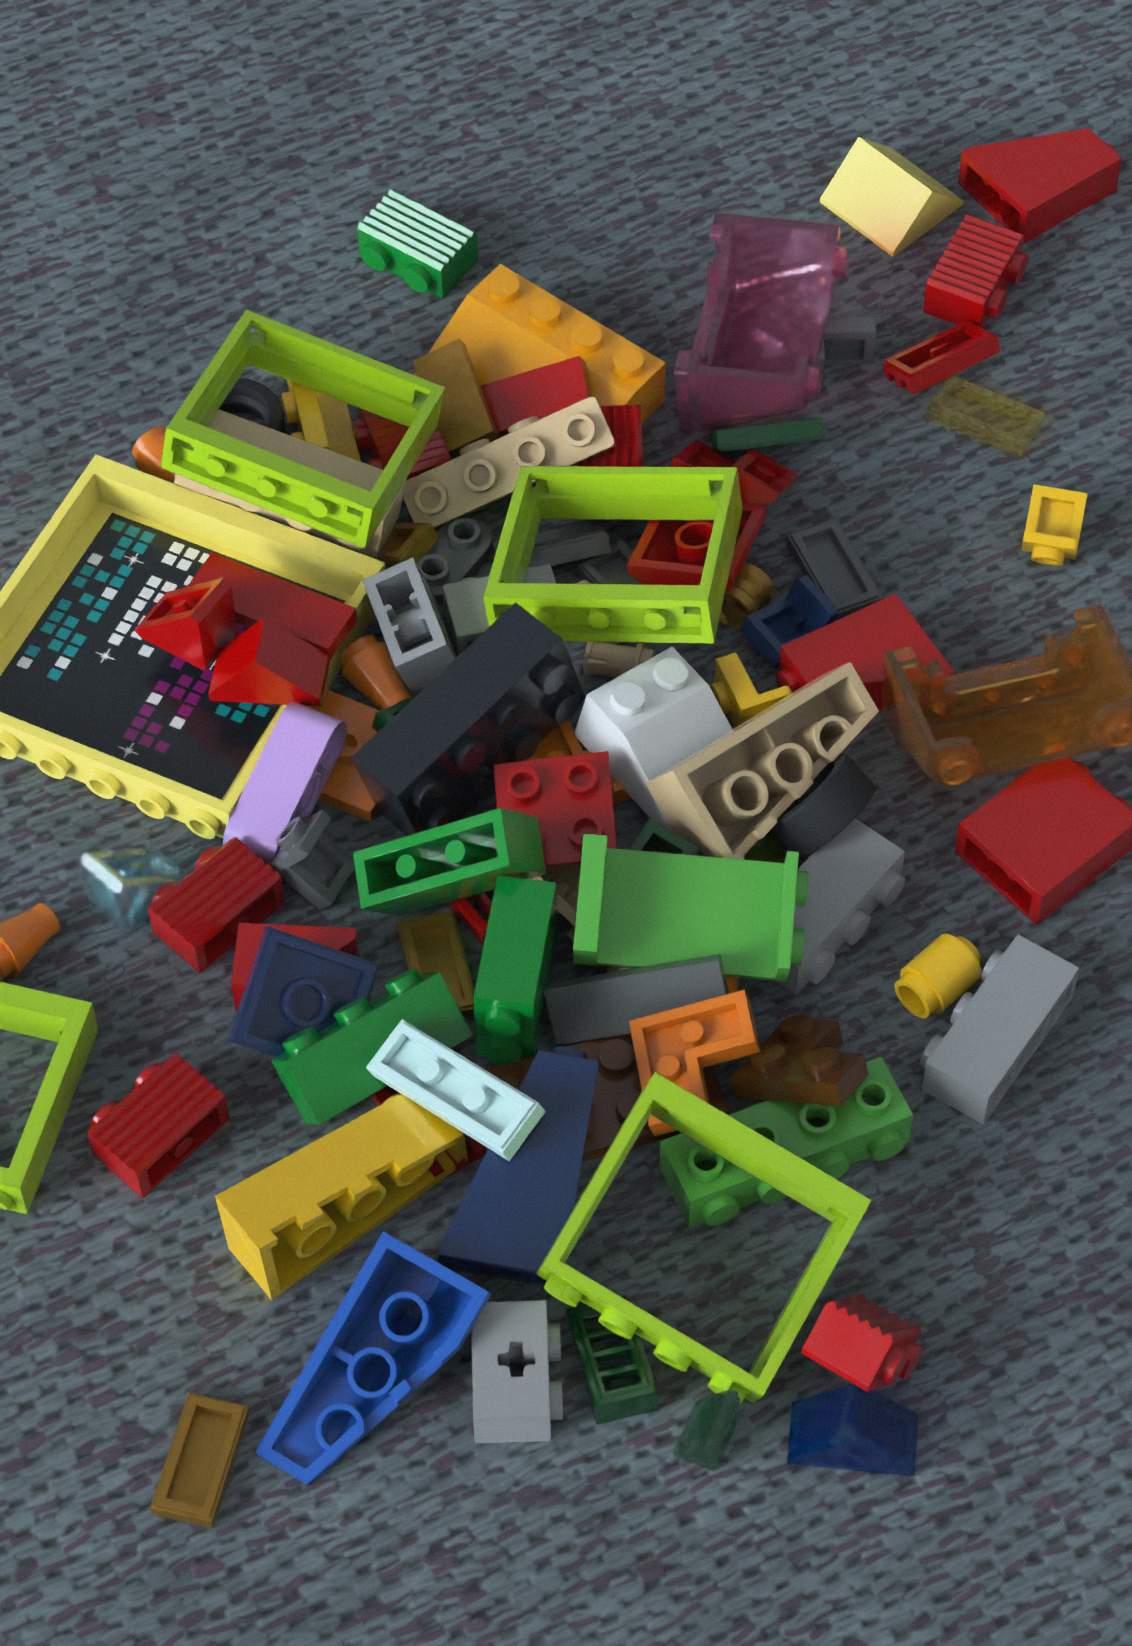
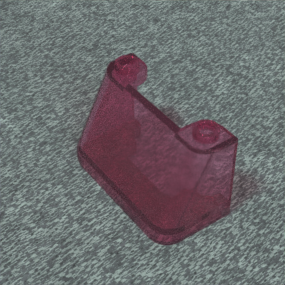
M715 213L710 235L711 239L715 240L716 258L713 259V262L708 263V290L692 349L686 348V351L679 350L674 369L680 429L685 431L706 432L806 409L809 398L818 399L821 388L822 368L817 366L821 346L837 279H846L849 266V248L841 247L840 225Z

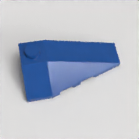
M383 1231L263 1437L255 1454L307 1485L313 1483L460 1350L490 1298L491 1293Z

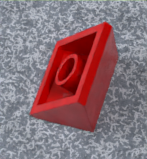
M742 503L743 511L726 590L733 585L767 515L766 505ZM650 520L627 563L628 574L642 585H700L714 520Z

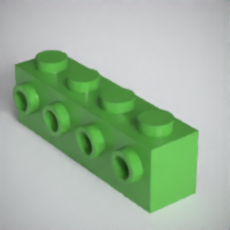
M882 1057L866 1062L869 1075L841 1106L766 1100L729 1115L835 1179L844 1175L849 1170L851 1164L872 1157L875 1161H882L898 1154L905 1147V1144L910 1141L913 1113ZM683 1133L660 1141L659 1169L689 1228L706 1222L709 1226L720 1225L732 1219L741 1207L762 1200L764 1204H773L788 1197Z

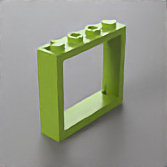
M245 310L166 427L161 468L366 548L438 426L446 387L252 311ZM251 326L256 327L253 333L250 332ZM248 364L409 427L371 491L207 427Z
M520 466L483 596L489 627L516 602L560 636L563 641L714 644L743 511L737 467ZM531 480H537L535 487H532ZM541 519L714 520L700 585L524 583Z
M0 982V1029L58 1042L10 1167L0 1166V1209L28 1214L98 1033V1025L92 1002Z
M654 1072L536 1275L547 1281L544 1289L556 1299L573 1307H576L579 1301L600 1312L601 1316L598 1321L613 1333L626 1339H631L635 1333L654 1344L656 1348L653 1354L665 1364L682 1372H686L690 1366L711 1378L708 1387L724 1399L735 1404H741L745 1398L754 1403L764 1396L872 1200ZM650 1115L831 1221L829 1228L748 1372L565 1264Z

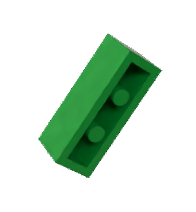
M504 808L491 810L353 852L361 909L395 916L410 914L495 889L497 875L530 879L547 874L538 817Z
M417 968L407 970L385 983V987L388 990L387 994L371 1003H368L366 997L352 1001L334 1013L337 1022L319 1033H317L314 1026L306 1028L282 1043L286 1052L273 1058L271 1062L304 1123L321 1125L388 1086L375 1078L366 1067L402 1019L450 1049L473 1036L440 972L419 974Z

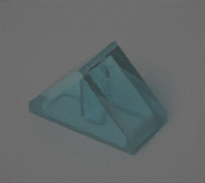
M154 846L85 852L80 860L89 904L128 937L150 919L148 907L151 905L152 898L157 890L167 882L175 881L178 883L188 875Z

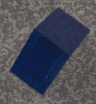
M854 1384L792 1402L787 1464L915 1476L918 1414L875 1390L866 1392Z

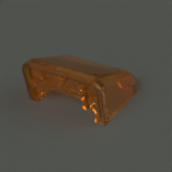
M1102 604L1074 610L1076 626L1063 638L1059 639L1057 633L1046 635L1044 655L945 677L938 660L927 662V667L922 666L912 646L884 652L882 712L892 735L928 778L934 783L958 785L971 779L1131 744L1132 664Z

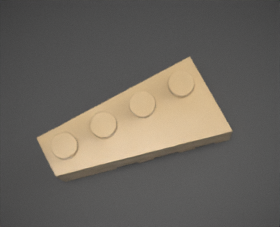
M848 662L807 683L645 784L673 832L700 848V856L743 860L745 858L744 855L774 827L781 814L794 800L800 798L814 783L815 777L828 763L837 758L879 710L852 663Z

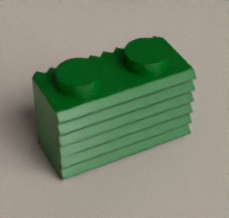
M393 189L389 190L388 195L383 197L382 202H378L376 208L371 209L370 214L366 215L364 221H360L357 227L359 253L365 263L376 271H384L386 269L404 278L407 285L419 293L429 291L443 299L479 260L476 231Z

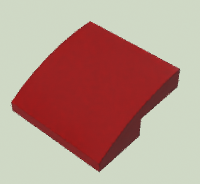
M697 439L677 454L669 467H737L742 503L753 504L774 503L795 483L799 474L754 448L735 462Z

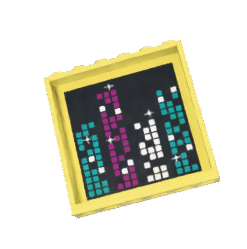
M95 454L0 591V756L6 759H14L18 756L35 763L42 772L50 777L63 779L65 776L83 782L93 793L100 797L112 799L114 796H118L133 802L143 813L150 817L162 819L168 816L183 822L193 833L202 838L213 839L215 836L223 838L230 816L279 716L287 705L210 701L208 693L215 662L205 672L142 639L134 629L166 592L187 587L213 552L356 608L358 621L330 660L325 689H329L342 668L339 663L340 655L350 644L360 639L375 615L362 580L386 570L385 562ZM237 624L238 634L235 637L248 628Z

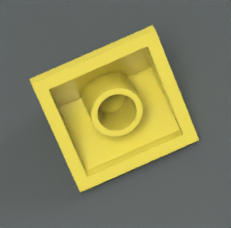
M861 137L857 138L820 198L821 204L892 257L944 220L964 203L961 198L893 148Z

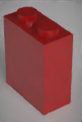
M1056 748L959 823L955 853L1035 925H1038L1132 850V807L1123 798L1114 797L1100 785L1084 764L1079 761H1073L1059 748Z

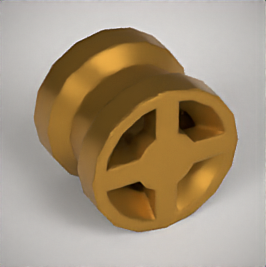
M744 562L733 585L725 591L719 621L740 630L746 616L768 605L775 592L774 585L768 575L760 568Z

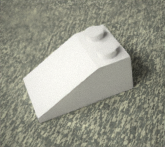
M670 647L588 693L574 735L590 753L608 751L611 776L625 788L628 795L649 818L673 831L645 783L731 731L732 727L709 685L673 647Z

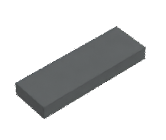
M721 954L546 983L544 988L556 1046L630 1034V1020L729 994Z

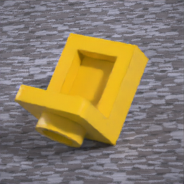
M1033 484L1022 541V551L1032 552V561L1045 565L1061 566L1064 564L1065 558L1076 560L1088 493Z
M736 652L715 659L714 683L709 684V687L723 713L728 715L734 728L792 693L789 686H783L758 695Z

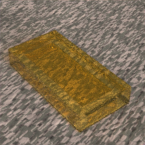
M953 375L946 378L926 409L925 419L1022 458L1044 423L1045 412Z

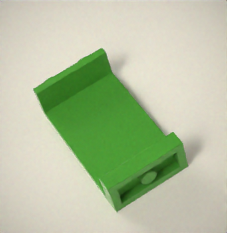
M584 834L573 945V964L634 969L721 954L725 977L787 982L791 964H802L804 929H794L793 926L795 906L806 907L809 872L798 871L799 852L787 851L784 863L613 849L607 848L606 835Z

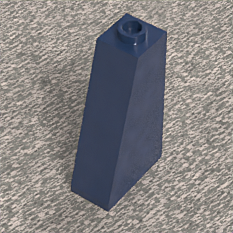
M553 1047L551 1053L538 1050L519 1091L540 1103L546 1112L510 1161L490 1149L487 1150L441 1241L438 1263L455 1271L538 1285L546 1284L547 1281L536 1275L574 1209L599 1061L587 1059V1053L571 1047Z

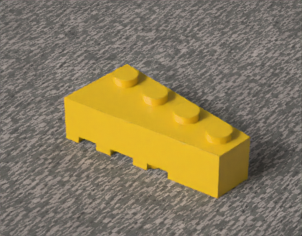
M401 1093L395 1094L378 1107L216 1195L215 1198L228 1248L269 1298L273 1300L454 1172L455 1165L445 1150L457 1162L463 1158L468 1162L465 1134ZM435 1158L445 1171L436 1178L429 1171Z

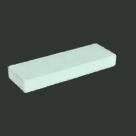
M403 1019L366 1067L378 1080L508 1161L511 1160L546 1112L537 1101Z

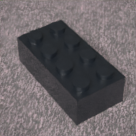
M515 602L375 734L351 759L379 813L403 834L409 836L458 821L478 801L488 798L495 791L493 765L525 761L530 758L537 750L540 742L559 723H564L572 718L578 710L580 703L586 698L563 639Z

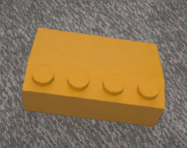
M499 264L466 295L428 352L430 353L460 339L466 345L480 385L580 356L586 363L592 397L598 400L600 406L641 405L643 423L665 402L666 362L502 264Z

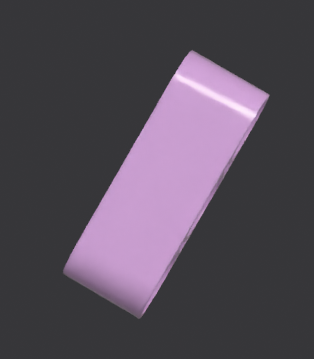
M294 701L288 703L279 716L230 816L223 836V845L233 837H238L242 844H246L249 850L254 851L257 857H261L265 864L270 865L281 848L276 843V840L282 830L296 817H300L302 820L310 817L344 746L347 735L346 722Z

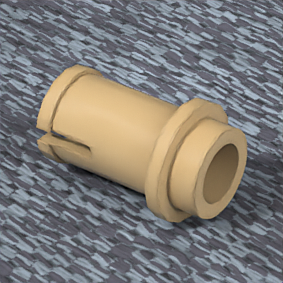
M587 642L584 657L589 659L588 662L583 663V673L587 676L598 675L616 678L656 656V652L652 649H646L645 643L638 642L636 647Z

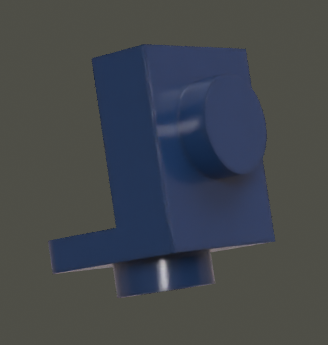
M802 575L794 580L786 598L746 616L740 631L773 669L779 667L780 646L834 622L838 615V610L828 596L807 575Z

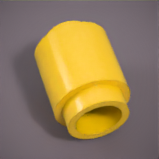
M946 933L941 934L901 969L900 979L894 984L897 997L907 1010L919 1018L926 1019L931 1014H941L981 978V956L977 948L962 936L955 937Z

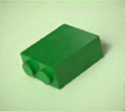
M497 875L473 1000L477 1055L486 1056L488 1060L498 1065L513 1061L521 1062V1059L534 1056L538 1052L546 1008L544 988L546 983L551 981L558 943L556 882Z

